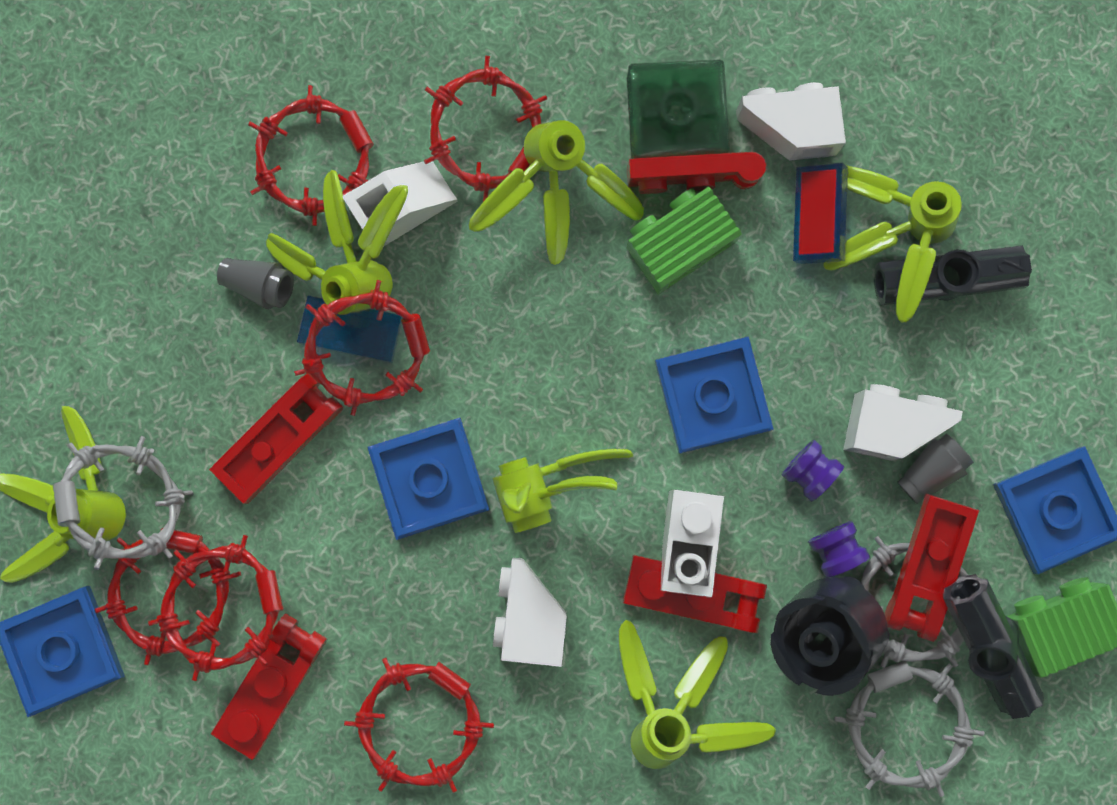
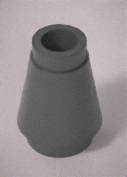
M227 257L222 260L218 267L217 282L219 285L227 287L259 306L271 309L273 307L282 308L287 304L293 291L294 276L292 272L285 270L281 263L231 259Z
M945 434L939 440L933 438L897 483L918 504L924 499L925 494L932 495L968 475L965 470L974 462L951 436Z

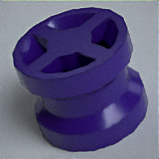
M812 440L790 462L781 475L787 481L797 482L803 487V495L812 502L832 485L843 471L844 466L837 459H828L822 453V446L815 440Z
M853 521L840 524L808 541L811 550L819 553L823 561L821 570L825 578L846 572L870 558L867 549L859 546L855 538L857 529Z

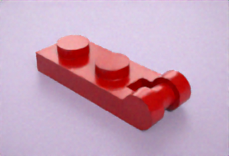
M756 152L629 159L627 165L628 187L639 186V193L641 194L663 193L668 191L667 185L686 184L687 190L693 188L694 191H703L707 187L714 189L716 187L715 182L732 181L736 187L746 190L755 186L766 171V162Z
M310 374L302 376L209 469L243 504H249L343 410L344 406L334 397L328 399L318 389L320 383ZM303 402L314 411L305 422L294 412Z
M925 494L893 596L885 610L888 628L900 631L904 627L917 631L919 638L932 642L937 639L948 609L943 600L944 589L956 582L979 510ZM914 596L928 600L926 609L923 612L910 609Z
M637 555L632 556L623 598L624 604L758 633L761 618H757L756 614L759 599H765L767 584L715 573L712 597L662 591V561ZM727 591L740 594L737 613L723 610Z
M286 613L274 627L269 639L268 649L261 654L268 664L263 666L256 659L211 732L212 736L251 760H254L259 754L328 640L316 631L309 634L297 626L299 621ZM286 643L300 651L295 663L280 654Z

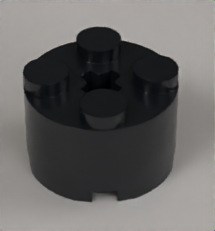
M848 576L843 578L826 577L806 585L779 611L775 618L776 621L774 632L771 634L770 646L777 665L789 680L798 686L804 683L818 689L815 692L817 694L834 696L852 690L861 682L882 655L889 642L890 633L881 606L859 580Z

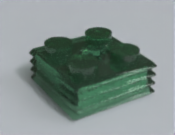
M723 60L633 63L628 66L626 79L631 159L729 152L725 66ZM671 106H679L680 112L687 114L684 116L683 121H676L673 116L667 115L670 113Z

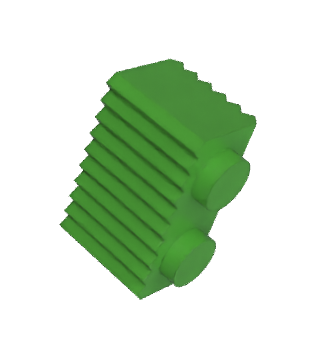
M707 187L698 194L693 188L685 191L670 203L669 206L673 211L658 221L654 215H650L630 230L633 237L628 240L626 249L658 295L734 245L742 235L740 229L736 226L734 220L731 219L729 213L725 211L724 206L719 202L718 197L714 195L710 187Z
M1088 577L1079 578L1060 585L1061 594L1045 600L1043 595L1023 599L1014 604L1016 612L1007 615V617L1012 619L1018 626L1020 633L1019 645L1034 676L1040 678L1047 677L1049 674L1057 673L1059 670L1074 666L1077 663L1084 662L1086 659L1094 658L1096 655H1101L1117 648V602L1109 584L1090 583Z

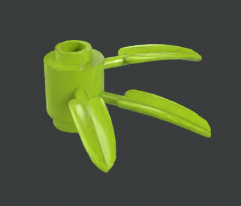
M558 120L536 125L527 133L524 140V154L530 166L525 171L520 168L513 170L479 206L470 218L468 225L469 230L474 232L483 231L492 226L513 210L533 190L534 183L530 178L537 171L549 172L550 190L545 191L543 194L544 224L548 259L551 264L556 265L565 257L570 225L569 194L565 189H559L558 171L569 170L575 166L588 176L586 182L589 188L634 221H638L643 217L644 207L633 191L608 167L603 164H597L593 169L582 159L585 152V140L581 130L569 121Z
M833 165L827 170L836 169L837 185L882 204H889L894 200L910 208L908 222L892 228L890 223L882 222L853 236L836 247L834 252H830L826 256L823 266L827 270H836L868 258L896 245L898 242L897 236L910 231L920 241V244H913L908 249L896 299V315L901 323L908 322L915 314L921 302L935 261L936 251L933 248H929V244L940 243L953 234L962 207L961 197L954 187L939 181L928 182L920 186L913 196L910 197L897 192L898 182L892 178L857 167Z
M335 170L328 172L324 178V211L331 242L336 248L343 247L347 263L332 266L324 271L316 266V260L312 255L274 233L268 234L266 246L279 263L302 280L309 281L313 275L320 278L322 297L327 305L343 297L370 293L371 290L375 289L377 280L382 281L380 290L383 293L387 292L390 296L393 288L391 274L385 266L372 261L371 258H377L380 255L408 195V186L399 185L393 187L383 197L369 217L358 239L359 247L364 250L360 261H356L351 245L354 237L339 177ZM354 304L338 314L345 315L371 308L367 304Z
M62 406V419L70 443L72 442L78 451L85 446H95L92 435L79 413L69 406ZM94 464L87 469L81 468L78 471L79 476L82 480L86 481L88 490L76 489L80 523L77 525L94 539L99 529L104 528L105 530L101 538L105 539V541L111 540L121 532L126 518L124 503L115 493L98 491L94 475L99 474L100 471ZM2 473L0 474V491L22 503L46 512L49 526L54 531L2 572L0 576L2 581L14 583L42 571L62 558L69 551L66 541L74 539L68 526L61 527L58 525L53 485L29 477Z
M627 449L589 451L558 459L556 463L541 468L539 463L529 465L526 457L499 465L501 475L493 477L492 480L506 523L511 522L514 533H518L551 522L549 509L553 507L550 497L562 492L578 489L616 491L618 487L617 482L608 477H576L563 480L546 488L543 476L590 461L632 458L633 453Z
M625 620L619 628V647L628 689L633 699H642L647 717L635 727L631 735L632 752L642 765L651 769L665 768L680 758L688 750L690 744L699 743V749L705 753L720 752L758 745L769 741L775 735L776 729L772 725L760 722L703 724L697 727V734H691L690 726L682 714L687 706L696 708L710 687L728 649L726 637L720 636L713 639L688 668L674 690V696L679 699L674 710L668 708L655 710L651 697L656 694L657 690L643 645L631 621ZM656 736L660 738L662 744L657 740Z

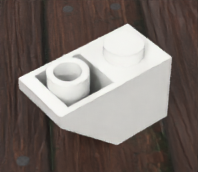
M807 83L796 87L794 91L776 93L774 88H759L750 91L747 96H742L736 109L739 122L789 161L836 156L846 143L839 86L823 88L821 83Z
M420 162L384 171L344 195L343 199L361 228L365 227L369 217L383 197L393 187L399 185L408 186V195L384 246L456 203V197L434 162L428 164Z
M871 384L870 390L865 389L854 395L843 450L886 460L902 459L960 422L963 411L947 408L948 401L943 398L918 395L917 401L899 397L900 390L897 388Z
M680 490L669 491L662 545V591L712 597L724 496Z
M512 558L511 568L502 567L499 597L508 598L506 618L496 617L493 647L502 648V661L562 667L567 614L525 560L522 558Z

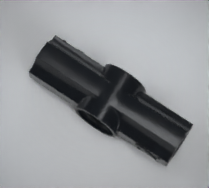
M1023 246L972 252L955 249L944 255H938L935 257L929 281L921 301L933 299L949 301L959 296L1025 289L1029 286L1030 274L1032 272L1030 255L1025 252ZM905 259L879 262L875 265V293L881 306L896 304ZM944 266H950L958 272L960 277L958 286L947 282L943 274Z
M976 574L958 577L956 582L945 587L943 600L969 649L968 663L970 669L975 675L984 679L1000 712L1007 713L1012 719L1030 717L1034 710L1043 706L1044 696L1019 645L1020 633L1018 626L1012 619L1005 616L988 579H981Z

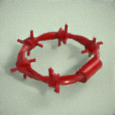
M485 56L484 69L471 71L463 77L451 80L444 86L440 85L436 93L428 86L425 88V91L433 96L434 102L431 109V146L429 147L433 156L425 159L424 163L428 164L438 160L447 171L472 186L475 191H484L483 202L488 197L489 189L497 188L513 170L520 168L525 171L530 166L524 154V147L509 167L507 175L490 176L488 173H481V162H477L475 175L464 172L449 155L451 150L446 145L455 141V136L442 140L439 131V122L444 108L449 107L452 101L456 102L459 106L463 105V102L455 96V93L465 83L482 82L483 85H492L491 96L496 97L497 84L511 88L523 104L521 109L524 110L523 113L526 115L517 118V123L530 119L533 128L541 124L540 113L543 110L538 103L547 100L546 95L534 100L524 87L499 71V68L489 67L490 56Z
M308 85V95L305 99L290 103L269 118L264 117L259 124L260 126L251 121L248 123V126L259 132L255 144L257 174L255 181L259 187L251 190L250 193L254 195L265 190L271 197L296 211L302 212L304 216H312V226H317L318 213L325 212L323 200H318L315 197L308 198L309 188L307 187L304 188L303 200L288 198L277 187V180L273 175L281 170L280 165L271 170L267 169L264 155L269 140L274 139L277 132L285 137L288 135V132L278 127L280 122L288 115L307 111L308 114H316L317 124H321L322 111L336 113L340 116L339 121L356 152L361 153L355 172H351V176L348 179L340 174L338 175L339 180L347 184L342 191L343 196L368 181L366 179L369 171L368 153L369 149L374 146V143L355 110L347 111L328 100L322 99L320 95H312L313 86Z
M377 280L375 289L371 290L370 293L343 297L332 301L328 305L322 304L317 311L309 304L305 307L315 318L311 323L309 336L305 343L304 358L302 359L304 369L294 371L295 376L305 373L310 374L332 396L344 401V405H347V407L352 406L350 413L352 416H355L359 404L386 400L399 394L404 396L412 387L420 393L423 391L414 381L424 356L430 352L421 317L419 314H410L400 302L389 297L387 292L383 293L380 290L382 282L380 280ZM354 304L370 305L371 309L379 310L377 320H382L384 311L388 310L403 317L401 319L410 353L414 357L411 367L408 370L402 371L400 375H397V378L387 372L385 376L393 384L374 394L363 393L360 388L353 387L354 378H350L346 389L328 381L322 371L324 368L322 359L331 357V353L319 355L316 352V336L324 326H329L333 320L344 326L345 322L337 314Z
M174 530L170 540L166 543L167 549L191 554L209 550L203 543L202 535ZM120 537L116 540L124 547L122 550L131 549L143 544L142 540L136 541L131 545H128ZM118 558L108 588V604L95 608V612L99 613L107 610L108 618L113 619L116 625L126 633L134 644L146 651L144 665H149L151 655L160 657L162 654L173 653L177 650L169 641H166L164 632H161L160 637L154 635L148 637L130 627L125 614L136 611L138 608L133 606L126 609V605H123L125 601L121 600L120 579L128 566L137 574L142 572L134 564L140 558ZM219 558L208 559L207 561L212 570L199 574L200 579L211 576L212 584H216L217 606L209 618L200 610L196 611L195 614L203 621L196 627V632L183 640L186 647L197 645L206 639L216 643L217 647L221 644L213 636L220 630L219 624L229 594V580L241 576V572L238 571L230 574L229 570L224 572V565Z
M243 535L241 544L230 543L228 546L201 551L189 556L187 559L178 550L174 551V555L180 562L173 566L174 573L162 600L161 615H158L157 619L148 621V625L152 626L159 623V627H161L160 632H164L169 643L193 665L195 670L192 681H197L199 671L209 673L211 670H220L231 665L248 662L254 657L263 666L268 664L261 654L268 649L273 626L279 612L283 611L284 608L275 570L269 571L246 550L247 535ZM210 558H225L224 572H228L231 562L236 564L245 563L255 569L257 573L255 578L263 614L266 615V625L258 636L249 627L245 629L252 639L245 643V648L231 658L215 657L216 643H212L209 653L204 651L195 652L187 648L178 630L183 626L189 625L190 622L189 620L179 622V619H177L178 614L174 613L177 587L185 580L191 588H194L196 584L189 577L196 572L197 566Z
M383 658L382 661L386 668V673L376 682L372 691L362 703L360 711L356 712L355 722L344 721V726L358 728L361 744L368 753L372 765L377 770L376 775L384 779L378 790L382 792L388 782L393 781L417 786L438 785L439 787L449 783L452 792H456L457 789L452 777L458 773L466 759L474 751L479 738L483 737V728H494V723L480 721L477 706L468 690L471 684L441 662H438L436 666L421 664L401 665L396 663V665L390 667L387 658ZM426 673L429 674L428 679L459 701L462 698L465 701L467 721L464 722V731L454 730L453 735L465 736L466 740L461 755L450 764H442L436 768L432 758H429L427 761L432 770L431 773L410 776L398 770V765H394V762H391L397 753L395 750L391 751L386 760L374 750L371 728L374 727V718L385 719V714L373 713V707L377 695L388 686H396L403 682L406 690L410 691L411 687L407 677Z

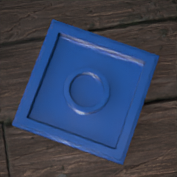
M749 337L655 360L679 454L774 430Z
M461 418L367 447L396 540L490 510Z
M1085 446L1076 448L993 484L1033 574L1043 573L1117 540V514Z
M90 586L82 587L0 622V645L27 717L34 716L125 677L100 612H95V608H98Z

